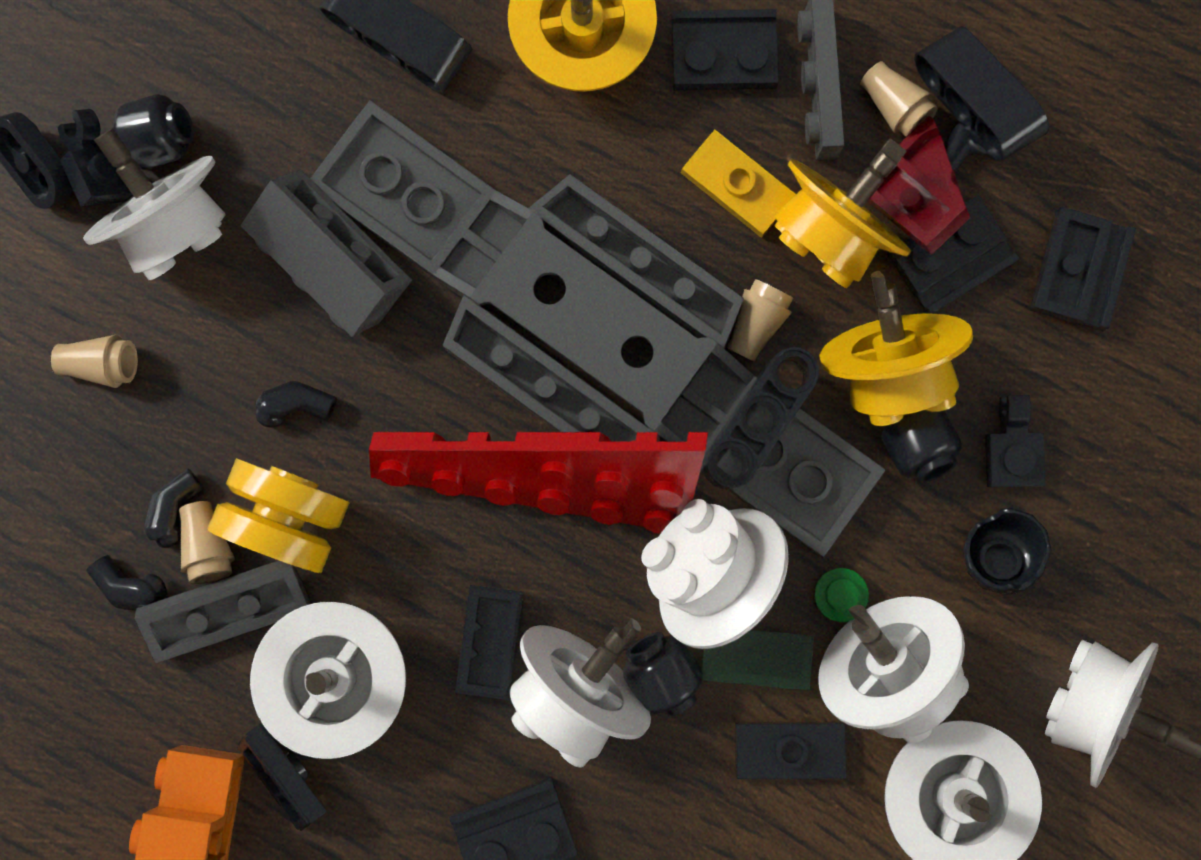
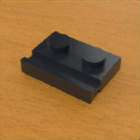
M777 9L673 11V91L776 89L779 83L776 32Z
M979 195L965 203L971 218L932 255L911 238L903 241L911 250L907 257L889 251L887 253L913 296L917 297L924 307L923 311L925 314L937 312L1020 259L1017 253H1013L1006 243V236Z
M1063 206L1058 209L1055 214L1029 310L1078 325L1095 327V330L1102 332L1109 329L1136 228L1113 224L1111 220Z
M552 777L449 816L450 823L453 825L458 839L457 843L463 860H566L578 855V849Z

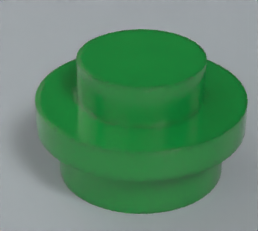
M836 568L827 571L819 578L814 589V600L818 610L826 618L836 622L854 620L848 609L855 605H862L866 608L869 599V592L864 579L855 571L846 568Z

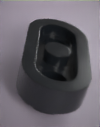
M19 112L0 116V163L35 206L47 209L67 202L72 194V186L60 162L61 158L42 136L38 127L27 116Z

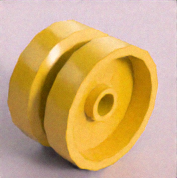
M236 458L226 485L234 494L256 502L255 506L251 510L229 502L217 504L207 530L216 536L265 556L305 570L322 573L331 546L326 539L303 530V525L306 521L326 529L339 528L350 502L318 490L319 484L271 466L269 471Z

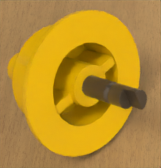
M510 0L508 8L509 34L513 47L521 61L541 80L555 87L570 91L586 92L600 90L628 77L647 56L652 46L657 26L655 0Z
M889 139L870 163V168L864 170L847 193L810 167L795 159H791L788 162V166L802 189L774 215L777 220L775 227L782 233L779 236L780 240L802 257H805L809 251L814 253L824 264L822 270L844 288H848L854 280L858 282L861 280L878 249L907 257L911 252L909 247L864 207L884 182L883 178L891 173L907 151L895 141Z
M880 271L872 273L871 279L876 305L879 307L877 309L879 320L850 329L828 342L820 352L822 368L833 376L850 379L851 406L856 411L869 415L871 423L876 426L897 423L905 414L923 410L939 412L952 408L956 404L955 393L959 388V381L951 360L963 353L972 343L973 332L971 326L961 318L944 314L901 315L900 307L897 304L896 285L892 283L886 284L885 276Z

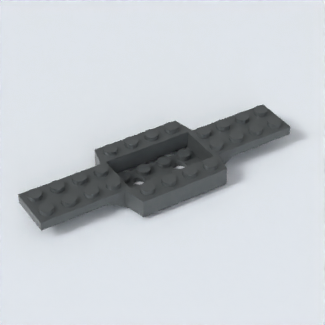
M369 100L310 178L346 215L462 298L443 343L446 352L557 432H601L608 436L612 442L636 440L637 432H658L660 442H687L688 432H708L707 451L757 378L724 349L744 298L571 174L527 208L490 187ZM555 275L564 282L566 291L564 297L559 302L548 305L540 302L535 297L534 286L542 276ZM491 304L640 411L643 414L645 425L480 306ZM634 337L647 340L653 348L652 360L641 368L627 365L621 355L624 343ZM752 405L746 414V421L754 432L767 434L772 428L773 416L766 407ZM799 409L753 478L743 486L727 490L754 510L763 512L771 517L782 530L818 556L824 557L885 472V469L802 409ZM723 449L715 459V467L723 478L734 480L742 472L743 461L737 452L731 449Z

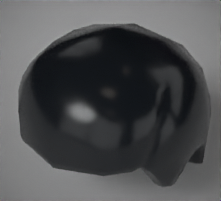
M1002 508L996 514L978 521L973 526L964 544L963 557L967 573L982 589L1003 595H1011L1030 588L1042 577L1052 549L1046 528L1032 514L1013 508Z

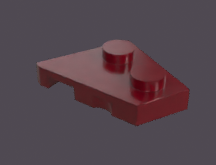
M928 116L899 144L907 152L891 173L883 178L884 182L868 200V203L932 255L971 217L935 120Z

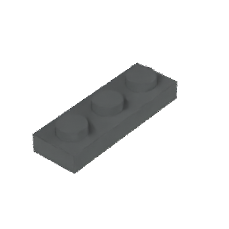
M808 0L805 10L798 12L797 19L798 39L800 43H807L809 61L802 62L801 66L802 91L804 94L811 93L812 112H808L805 115V137L807 144H815L816 160H833L838 158L844 147L833 0Z
M276 561L139 607L136 610L134 619L155 663L274 624L295 609L309 605L310 600L296 566Z

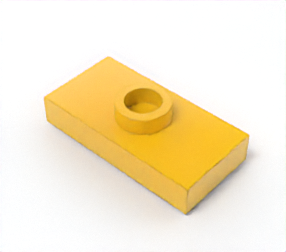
M715 129L681 170L683 176L761 238L776 221L774 215L796 195Z

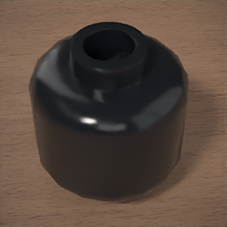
M156 94L125 103L116 110L112 128L131 153V159H135L142 170H149L180 161L187 154L189 144L194 139V127L188 111L182 104L174 102L166 95Z
M923 410L905 414L899 422L887 425L881 436L888 453L902 477L917 478L920 483L938 479L954 469L958 464L956 457L962 449L960 437L945 410L939 412Z
M654 632L641 638L626 652L628 660L623 667L624 680L633 694L650 713L668 712L670 716H675L685 712L694 705L697 700L695 693L703 682V672L687 645L681 643L672 635L664 636L662 632Z

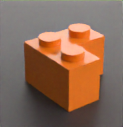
M186 745L168 750L167 757L160 759L155 774V789L161 790L159 805L143 813L142 820L137 819L131 831L129 852L130 854H136L135 860H228L245 760L244 756L239 753Z

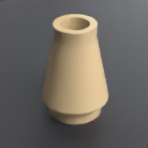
M883 61L871 67L860 82V85L869 93L895 134L901 132L907 137L928 116L933 118L938 110V107L931 101L933 97L931 93L896 73Z
M755 279L750 290L744 289L742 296L744 300L736 318L731 340L726 347L755 362L760 351L792 313L788 308L793 300V297Z
M119 335L71 344H57L51 354V366L56 375L71 376L113 388L119 387L122 383L131 382L136 375L138 365L135 345L129 340H123Z
M199 501L182 506L179 509L181 518V572L186 573L189 583L194 585L212 583L229 577L232 574L230 563L235 560V557L225 539L207 530L213 516L211 503Z

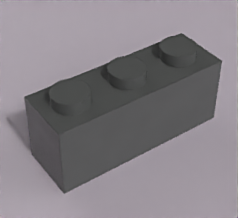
M302 170L270 180L240 225L255 240L258 248L271 256L292 277L295 285L307 292L328 313L332 322L344 329L351 337L379 324L412 282V279Z

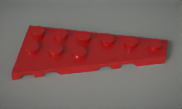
M374 432L369 447L371 478L380 479L391 486L414 485L431 488L446 496L464 494L481 497L497 505L506 506L514 503L531 506L552 515L575 514L591 517L602 524L625 523L642 526L653 533L661 534L665 527L682 513L685 506L693 501L706 451L708 432H688L687 442H659L658 432H637L636 440L630 442H612L608 436L601 432H517L515 441H491L489 432H469L468 438L465 441H446L435 432Z

